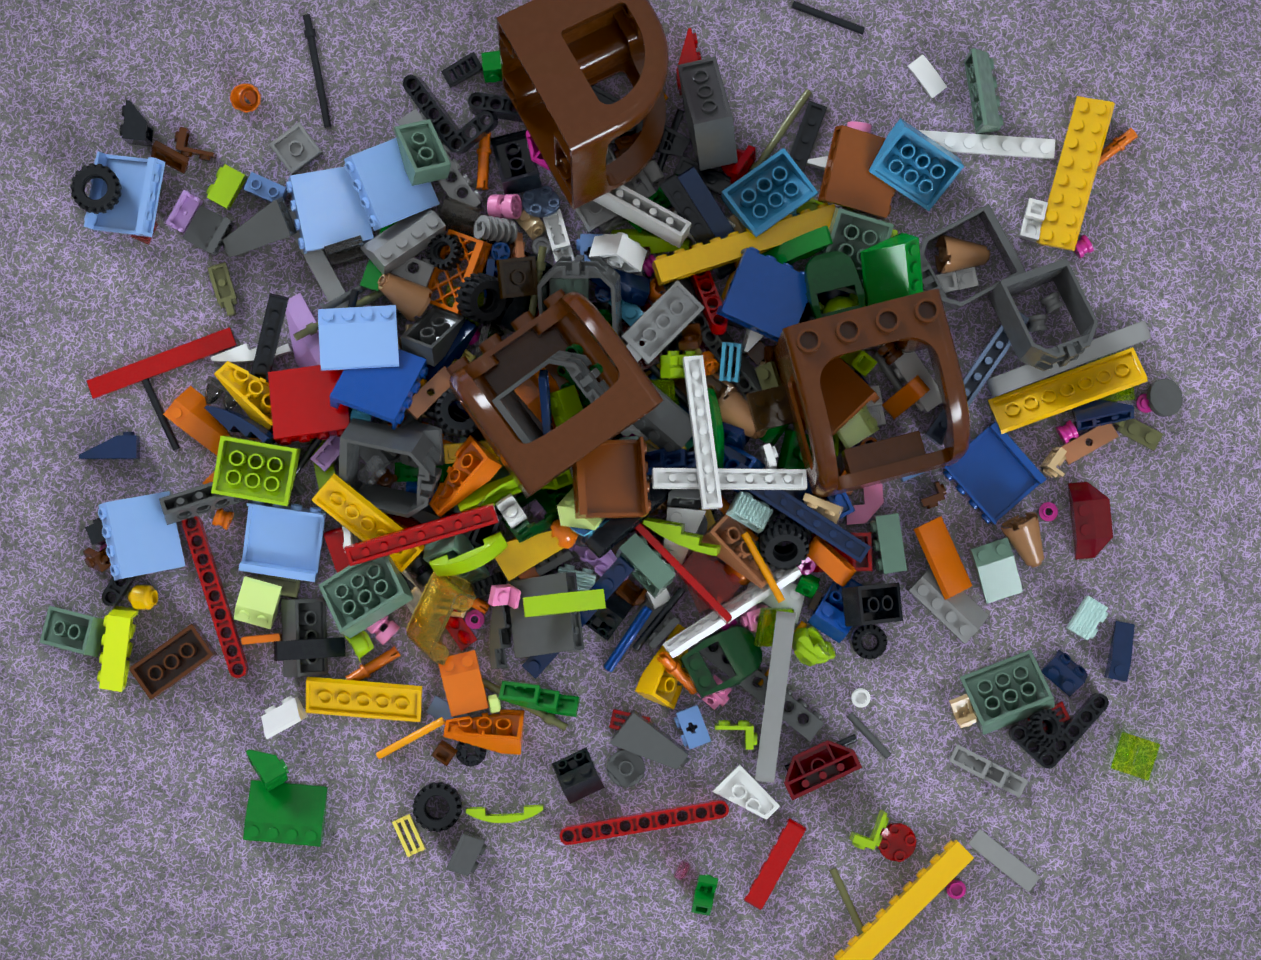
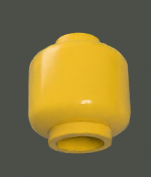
M138 584L128 593V601L134 609L150 610L158 602V592L151 585Z

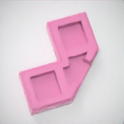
M882 484L863 488L864 504L853 505L855 511L846 516L847 525L867 523L884 503Z

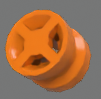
M702 352L700 355H703L705 375H712L719 369L720 364L717 359H714L712 352Z
M223 508L217 509L212 525H220L223 529L228 530L234 512H226Z

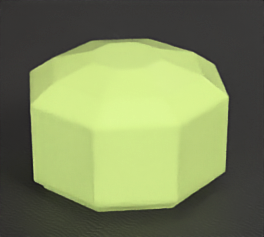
M496 694L489 695L487 700L490 713L500 712L501 702Z

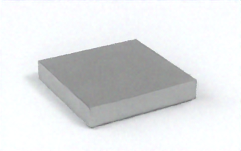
M300 122L269 144L291 175H294L323 153Z

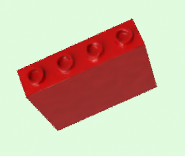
M321 365L268 372L273 437L278 444L289 445L293 441L305 443L315 438L326 440L330 438L329 436L336 435L341 437L350 423V409L340 404L338 409L331 407L330 394L343 370L321 371Z

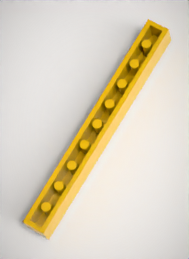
M828 203L817 206V209L813 211L805 209L799 212L800 215L794 217L792 214H789L757 238L748 229H745L746 232L740 234L739 231L732 232L724 239H721V237L713 238L710 240V243L705 245L702 242L691 246L692 249L686 251L684 248L678 249L670 256L666 254L655 257L656 260L652 263L659 286L740 261L743 255L741 250L745 248H756L762 254L782 243L820 227L828 226L829 229L835 211V204L828 205Z
M950 840L943 847L944 851L940 855L936 854L929 861L931 864L926 869L923 867L916 874L917 878L913 882L909 881L902 888L904 891L899 896L896 894L888 902L890 905L885 910L882 908L876 913V919L872 923L867 922L862 927L863 933L858 937L856 935L853 936L847 943L849 946L844 951L840 949L834 955L835 960H872L974 857L957 840L954 842Z

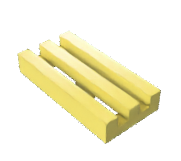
M410 814L392 822L407 857L426 849ZM408 819L409 824L420 846L419 848H416V845L412 839V836L404 820ZM400 822L413 851L409 850L407 843L403 837V834L398 826V823Z

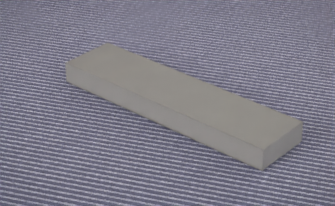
M978 829L967 843L1027 892L1032 889L1040 876L981 829Z

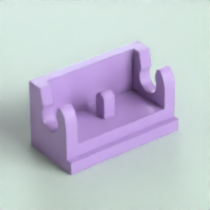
M183 190L166 224L185 234L198 208L204 201Z

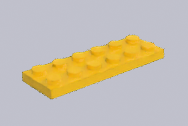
M335 473L311 499L362 541L403 530L402 527ZM421 545L391 554L390 557L402 573L423 551L425 546Z
M307 677L306 713L421 722L422 686Z

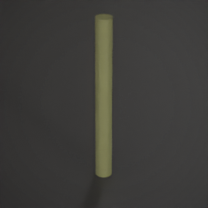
M833 868L829 872L858 934L861 935L863 933L861 930L863 924L837 868Z

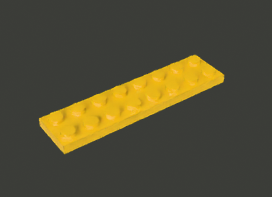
M1077 96L1049 195L1045 219L1041 224L1039 240L1036 243L1075 251L1113 114L1114 102Z
M1132 347L989 399L988 404L1001 434L1148 382V378Z

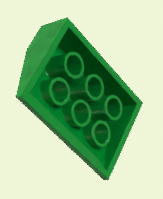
M900 233L860 252L866 306L923 292L919 237Z
M251 780L243 840L320 847L323 845L328 787L282 783L268 792L262 781Z

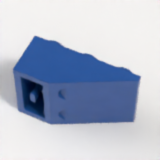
M852 578L844 587L833 581L807 623L840 643L852 627L845 626L842 588L863 585Z

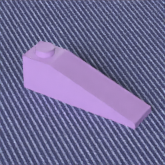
M299 293L288 300L286 317L295 362L301 368L320 365L319 330L311 336L309 334L298 341L293 336L296 332L306 328V325L309 323L317 322L303 296Z

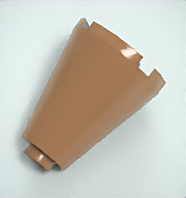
M940 235L937 239L935 247H939L938 256L935 255V265L937 271L943 274L985 265L990 259V250L985 245L947 235Z
M391 273L383 274L378 280V289L393 305H396L399 312L410 322L415 321L413 318L416 315L420 317L431 301L429 293L433 294V292L423 285Z
M735 390L727 393L729 397L726 400L722 398L719 401L722 422L744 429L746 436L754 439L762 438L767 430L755 431L746 399Z
M1026 512L1025 517L1018 518L1019 515L1005 521L1002 524L1001 530L1008 537L1009 542L1027 566L1037 567L1044 560L1039 520L1036 512Z

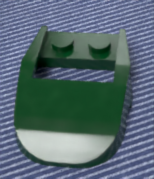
M831 251L816 255L808 261L804 271V278L807 290L806 297L812 309L814 319L865 307V296L860 277L853 260L846 253ZM850 285L855 286L859 305L821 314L817 297L818 293Z
M570 484L556 490L540 489L528 498L520 492L515 497L521 508L536 499L547 512L544 516L545 519L537 524L535 522L530 524L525 519L514 528H511L504 517H502V521L519 543L547 530L555 520L559 519L557 505L569 493L573 485ZM497 509L496 513L502 515L499 509Z
M731 627L708 636L679 659L701 699L710 694L722 692L733 686L735 687L751 676L760 667L763 655L755 636L744 627ZM715 642L719 643L736 676L719 685L716 684L699 653L700 650Z

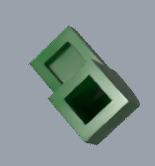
M708 874L698 876L691 912L710 916L718 878Z

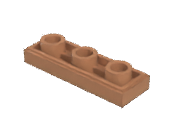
M445 366L417 394L413 395L410 408H406L416 420L450 388L449 380L451 375ZM431 391L434 395L430 396L427 392Z
M1112 423L1095 427L1061 446L1067 451L1064 455L1066 456L1065 461L1067 465L1119 437ZM1086 439H1090V440H1091V445H1090V446H1087V445H1086V443H1085Z

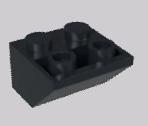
M126 100V105L122 107L124 123L120 125V136L128 144L152 147L154 127L137 106L130 100Z
M614 592L605 601L606 608L598 609L585 624L607 641L633 607Z
M587 747L552 763L562 791L570 804L605 788Z

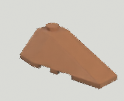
M725 513L704 533L702 542L720 545V553L717 557L762 589L767 584V581L741 536L747 532L746 529L748 527ZM765 563V564L767 565V567H768L770 573L772 574V572H771V570H770L768 564Z

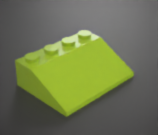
M220 436L211 493L288 506L301 448L268 444L231 436Z

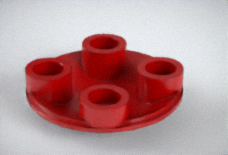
M893 823L886 826L885 829L883 828L880 833L882 840L878 848L885 858L891 861L902 862L913 854L916 848V837L908 826L901 823Z

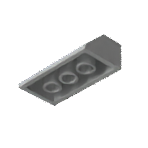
M427 209L398 221L362 245L361 250L381 274L386 275L426 249L429 243L433 244L431 239H437V235L442 236V234H445L446 225L433 210Z
M930 566L907 590L963 644H966L989 616L964 591L945 600Z

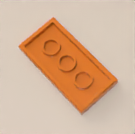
M942 516L913 529L945 600L972 587V583Z

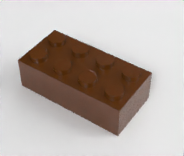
M192 623L128 669L149 699L153 700L215 657L217 653L197 624Z

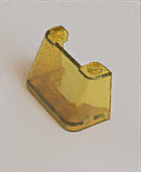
M434 572L430 576L406 628L408 638L436 663L444 665L449 655L448 648L442 644L443 642L440 637L453 610L467 611L474 603L476 596L470 582L454 575L437 576Z

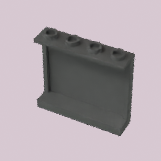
M564 572L507 582V584H511L521 591L518 608L513 609L509 606L515 658L584 650L580 612L525 617L522 599L525 597L578 591L576 572Z

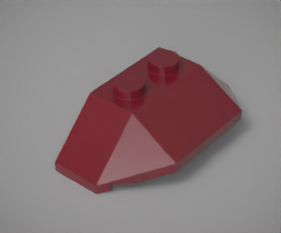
M1088 482L1068 483L1075 560L1095 558L1113 538L1110 499Z
M826 740L792 756L784 784L791 799L795 800L861 769L862 766L853 749Z

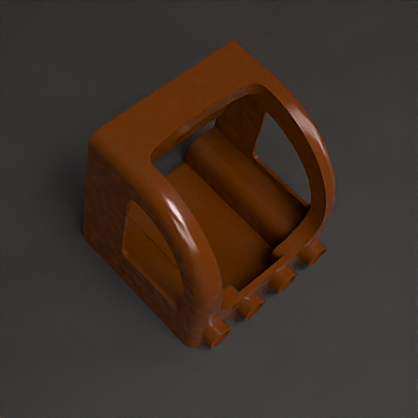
M532 0L497 17L503 88L571 208L574 210L619 188L637 176L647 166L657 151L663 136L666 120V102L663 88L668 73V44L663 26L649 0ZM619 72L625 73L633 89L625 97L613 104L600 102L591 86ZM643 119L642 131L632 146L616 160L606 165L609 143L616 137L629 131Z
M563 289L558 290L543 301L547 310L535 318L530 310L525 312L511 323V326L516 331L504 340L501 339L498 333L492 335L478 346L483 355L471 363L466 356H463L446 369L451 375L449 383L452 393L526 498L570 469L574 463L607 440H611L650 413L664 401L608 321L583 294L578 292L566 294ZM572 344L581 345L583 355H586L592 363L587 368L590 369L595 363L601 364L603 373L596 380L600 382L604 379L610 388L560 426L530 443H522L492 400L559 350L566 351V348ZM549 363L545 366V369L556 380L559 389H561V385L569 381L558 374L557 368L560 365ZM512 390L513 394L543 433L542 424Z
M932 289L788 326L782 330L774 350V356L782 385L786 389L794 419L795 434L813 495L818 498H826L950 466L966 454L970 444V419L967 397L939 289ZM894 342L897 349L904 353L928 349L947 417V433L943 441L945 449L926 454L919 431L843 450L841 456L846 475L838 476L833 437L820 386V376L823 368L830 361L844 354ZM794 382L796 383L804 413L812 458L792 388V383Z

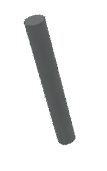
M851 712L847 718L885 759L890 757L891 753Z

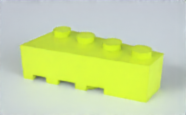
M116 605L108 615H105L103 626L106 627V632L101 640V645H104V649L99 657V663L102 666L97 675V682H100L99 689L122 692L126 688L130 665L127 657L130 658L133 643L130 642V639L133 638L136 630L133 619L138 615L139 609Z

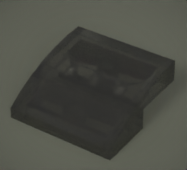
M446 196L439 217L446 225L445 231L448 232L451 229L474 238V225L478 217H480L482 210Z
M361 235L324 246L326 255L334 270L369 259L361 250V246L365 244Z

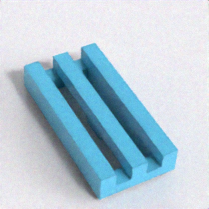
M722 342L720 381H740L743 343ZM727 346H730V347H729V359H728V371H727V377H726V376H725V370H726ZM734 347H737L735 377H732Z

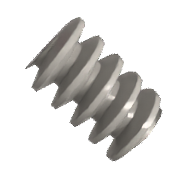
M481 215L475 222L474 236L477 239L482 238L483 240L488 239L489 241L495 240L496 242L501 241L512 244L517 238L518 228L512 219Z

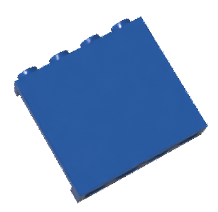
M745 248L741 250L742 258L724 302L718 307L716 314L778 342L784 328L799 323L806 306L807 290L804 272L794 270V267L790 264L777 262V259L773 256H764L756 248Z
M398 349L399 367L344 369L330 394V406L338 409L340 404L391 422L392 429L395 430L397 425L402 423L406 408H410L414 393H418L421 385L420 381L422 378L425 379L428 374L429 368L427 367L426 359Z
M996 421L970 442L966 454L953 465L942 467L945 470L942 472L949 481L954 480L957 484L955 488L961 495L966 494L970 499L968 503L975 510L978 508L982 512L981 518L987 524L991 523L992 525H995L1000 518L1024 497L1047 480L1007 433L1001 434Z

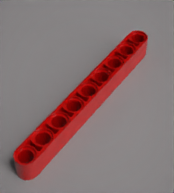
M195 516L196 526L194 528H190L188 525L190 518L182 520L185 536L229 673L235 678H241L248 673V663L202 520L199 516ZM196 536H200L202 538V544L200 546H196L194 544V538ZM202 554H206L208 557V562L205 565L201 564L199 560ZM208 572L214 575V580L211 583H208L205 579ZM214 590L220 594L218 601H214L211 598ZM219 609L225 610L226 616L224 619L218 618L217 611ZM225 627H229L232 631L229 638L223 635ZM231 645L237 648L238 652L235 656L229 653ZM236 664L243 666L242 674L235 672Z
M718 799L575 824L561 829L560 840L565 845H573L721 819L728 815L729 807L724 800ZM717 804H723L726 807L723 813L718 814L715 812ZM699 807H703L707 810L705 816L699 817L696 815V810ZM684 810L687 812L688 816L685 820L677 818L679 811ZM666 814L669 820L662 824L658 821V816ZM642 817H646L650 823L648 826L642 827L639 824V820ZM622 821H629L631 827L628 830L621 829L620 823ZM609 824L612 830L610 833H603L601 826ZM589 827L592 829L593 834L586 837L582 834V829ZM567 830L572 831L574 837L571 840H566L563 837V833Z

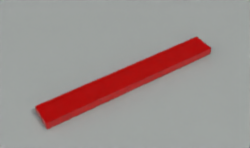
M229 327L89 379L86 382L92 398L95 399L237 346Z
M491 503L345 546L344 550L350 566L496 524L499 523L494 504Z
M641 523L633 529L639 536L641 535L646 539L648 545L655 549L661 555V558L674 568L675 573L725 624L731 621L732 615Z

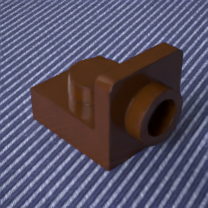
M689 323L681 331L682 337L678 343L679 350L699 349L703 341L700 323Z

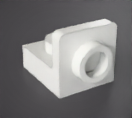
M512 494L507 495L495 504L511 528H514L528 518Z

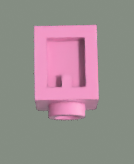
M511 584L491 585L488 604L491 606L509 605L513 609H517L521 591Z

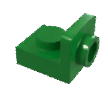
M802 574L795 591L812 599L819 587L820 578L811 574Z

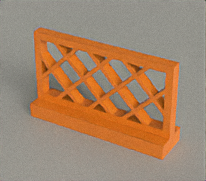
M449 229L447 235L452 237L453 235L458 236L459 241L463 245L462 248L465 255L464 258L459 260L467 259L468 266L462 271L460 265L456 263L458 273L450 277L448 270L445 271L435 267L428 288L432 292L437 289L440 298L434 301L431 300L430 304L462 315L460 313L461 310L457 308L459 303L456 302V299L453 307H449L446 302V298L452 295L454 298L458 297L456 291L461 288L455 289L452 281L460 277L464 283L465 277L471 278L470 274L482 273L492 244ZM472 241L475 242L474 250L468 253L465 245ZM448 245L444 246L441 250L440 257L442 259H445V256L450 254V247ZM444 271L447 279L439 283L438 275ZM449 283L451 292L444 295L441 287Z

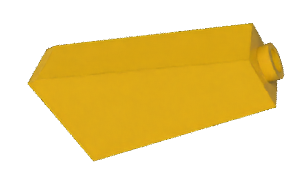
M552 530L537 534L521 543L518 540L507 542L508 546L495 559L508 581L564 549L558 545L559 540L557 537L552 538Z

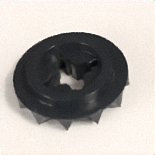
M459 741L456 746V750H458L456 756L463 765L469 767L476 766L484 760L486 749L475 746L474 752L478 756L471 754L466 758L468 752L466 748H471L473 745Z

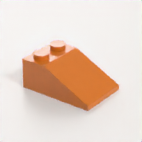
M475 650L437 659L451 717L489 708Z

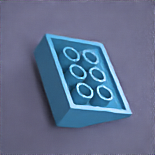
M900 118L887 135L869 172L927 211H930L964 168V165L959 157Z
M783 148L724 189L721 193V199L736 218L757 238L816 196L818 191Z

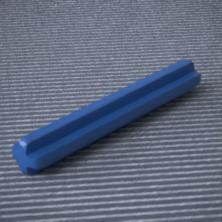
M643 606L605 663L604 668L607 671L612 672L651 615L652 609L648 606Z

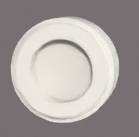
M858 688L852 692L851 701L856 707L863 708L869 704L870 694L867 690Z

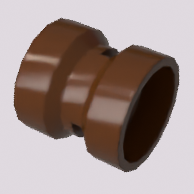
M894 342L887 343L877 350L878 354L885 358L888 366L903 355L902 351L895 347Z

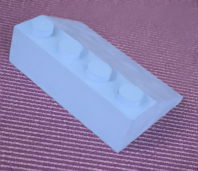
M396 305L318 309L321 371L399 367Z

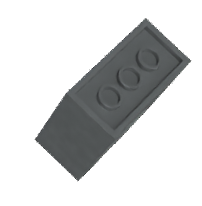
M716 56L678 65L684 113L699 170L737 163L733 116Z
M989 204L924 238L919 245L923 289L926 288L927 291L939 289L942 303L945 307L958 310L991 292L999 283L997 282L962 302L949 299L924 256L927 243L977 216L982 220L1011 273L1007 278L1026 272Z
M576 255L573 261L572 256H562L544 274L537 286L539 315L547 310L543 301L549 297L548 280L550 278H601L611 288L612 327L618 336L621 337L623 331L620 274L600 256H591L590 261H585L584 255Z
M1067 258L1004 279L988 295L1019 361L1042 371H1047L1053 368L1052 364L1057 363L1059 367H1063L1069 362L1077 360L1079 354L1084 353L1085 348L1091 345L1098 320ZM1054 281L1081 337L1046 349L1034 343L1012 295Z
M559 350L492 400L522 443H530L543 436V433L513 394L512 390L550 363L564 366L586 398L592 403L610 387L604 379L600 382L596 380L601 373L597 368L590 372L587 367L592 363L586 355Z
M353 418L340 437L339 477L383 513L409 518L428 506L429 499L434 496V490L440 484L442 469L437 468L436 463L441 462V452L422 432L398 427L393 430L392 426ZM359 445L410 456L419 466L417 493L358 481Z

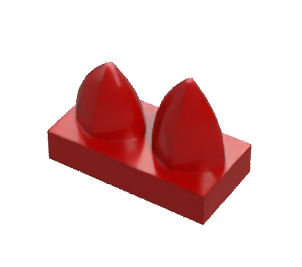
M748 145L746 150L736 149L738 162L721 166L724 173L731 177V184L746 175L751 165L755 162V147Z
M445 615L440 619L461 651L478 640L463 618Z

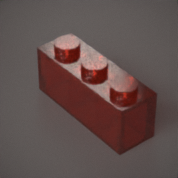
M693 551L682 566L727 603L741 586L738 583L740 578L732 572L727 574L723 570L725 566L717 560L715 562L711 561L708 558L710 555Z

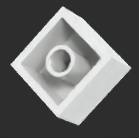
M618 232L617 234L595 236L589 257L600 256L612 268L628 273L641 272L647 250L641 247L640 243L630 239L626 233Z

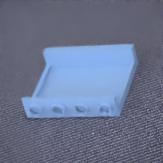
M396 138L344 159L345 168L352 177L353 187L360 196L361 206L366 210L368 222L374 231L440 204L431 182L411 185L404 169Z
M97 151L94 165L102 164L107 166L116 174L122 188L121 197L118 199V204H115L114 208L107 210L106 213L94 214L86 212L84 227L98 231L152 237L165 161L152 157L145 159L109 155ZM101 178L91 179L89 198L93 200L102 198L107 192L106 182Z
M345 166L290 175L288 182H286L287 192L291 193L292 200H290L291 211L295 212L296 215L294 226L296 231L299 230L300 234L298 245L300 249H303L304 254H307L308 251L360 242L364 244L374 238L366 210L361 206L360 196L354 189L352 177L347 172Z
M170 491L115 500L98 505V516L102 520V534L106 539V553L110 558V572L114 577V581L185 566L177 524H166L159 498L169 496Z
M250 500L247 503L249 507L239 571L315 582L319 572L326 512L321 511L322 508L310 507L308 509L302 508L303 505L300 504L283 506Z

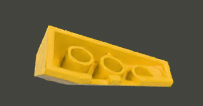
M227 361L214 373L215 377L252 420L270 431L273 426L269 383L265 379L258 378L250 374L249 371Z
M678 624L666 641L686 628ZM662 645L642 673L635 692L650 701L674 710L681 694L682 686L678 685V680L673 675L668 674L666 668L657 660V657H660L659 654L666 651ZM688 649L683 651L682 654L677 655L673 658V660H677L680 663L681 668L682 663L679 658L685 655L688 652Z

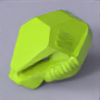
M812 626L808 629L807 627L799 628L794 632L792 648L801 663L811 667L835 658L836 655L832 644L824 641V638L815 627Z

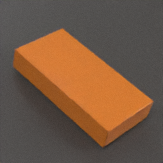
M282 634L245 636L241 638V643L245 645L282 641Z

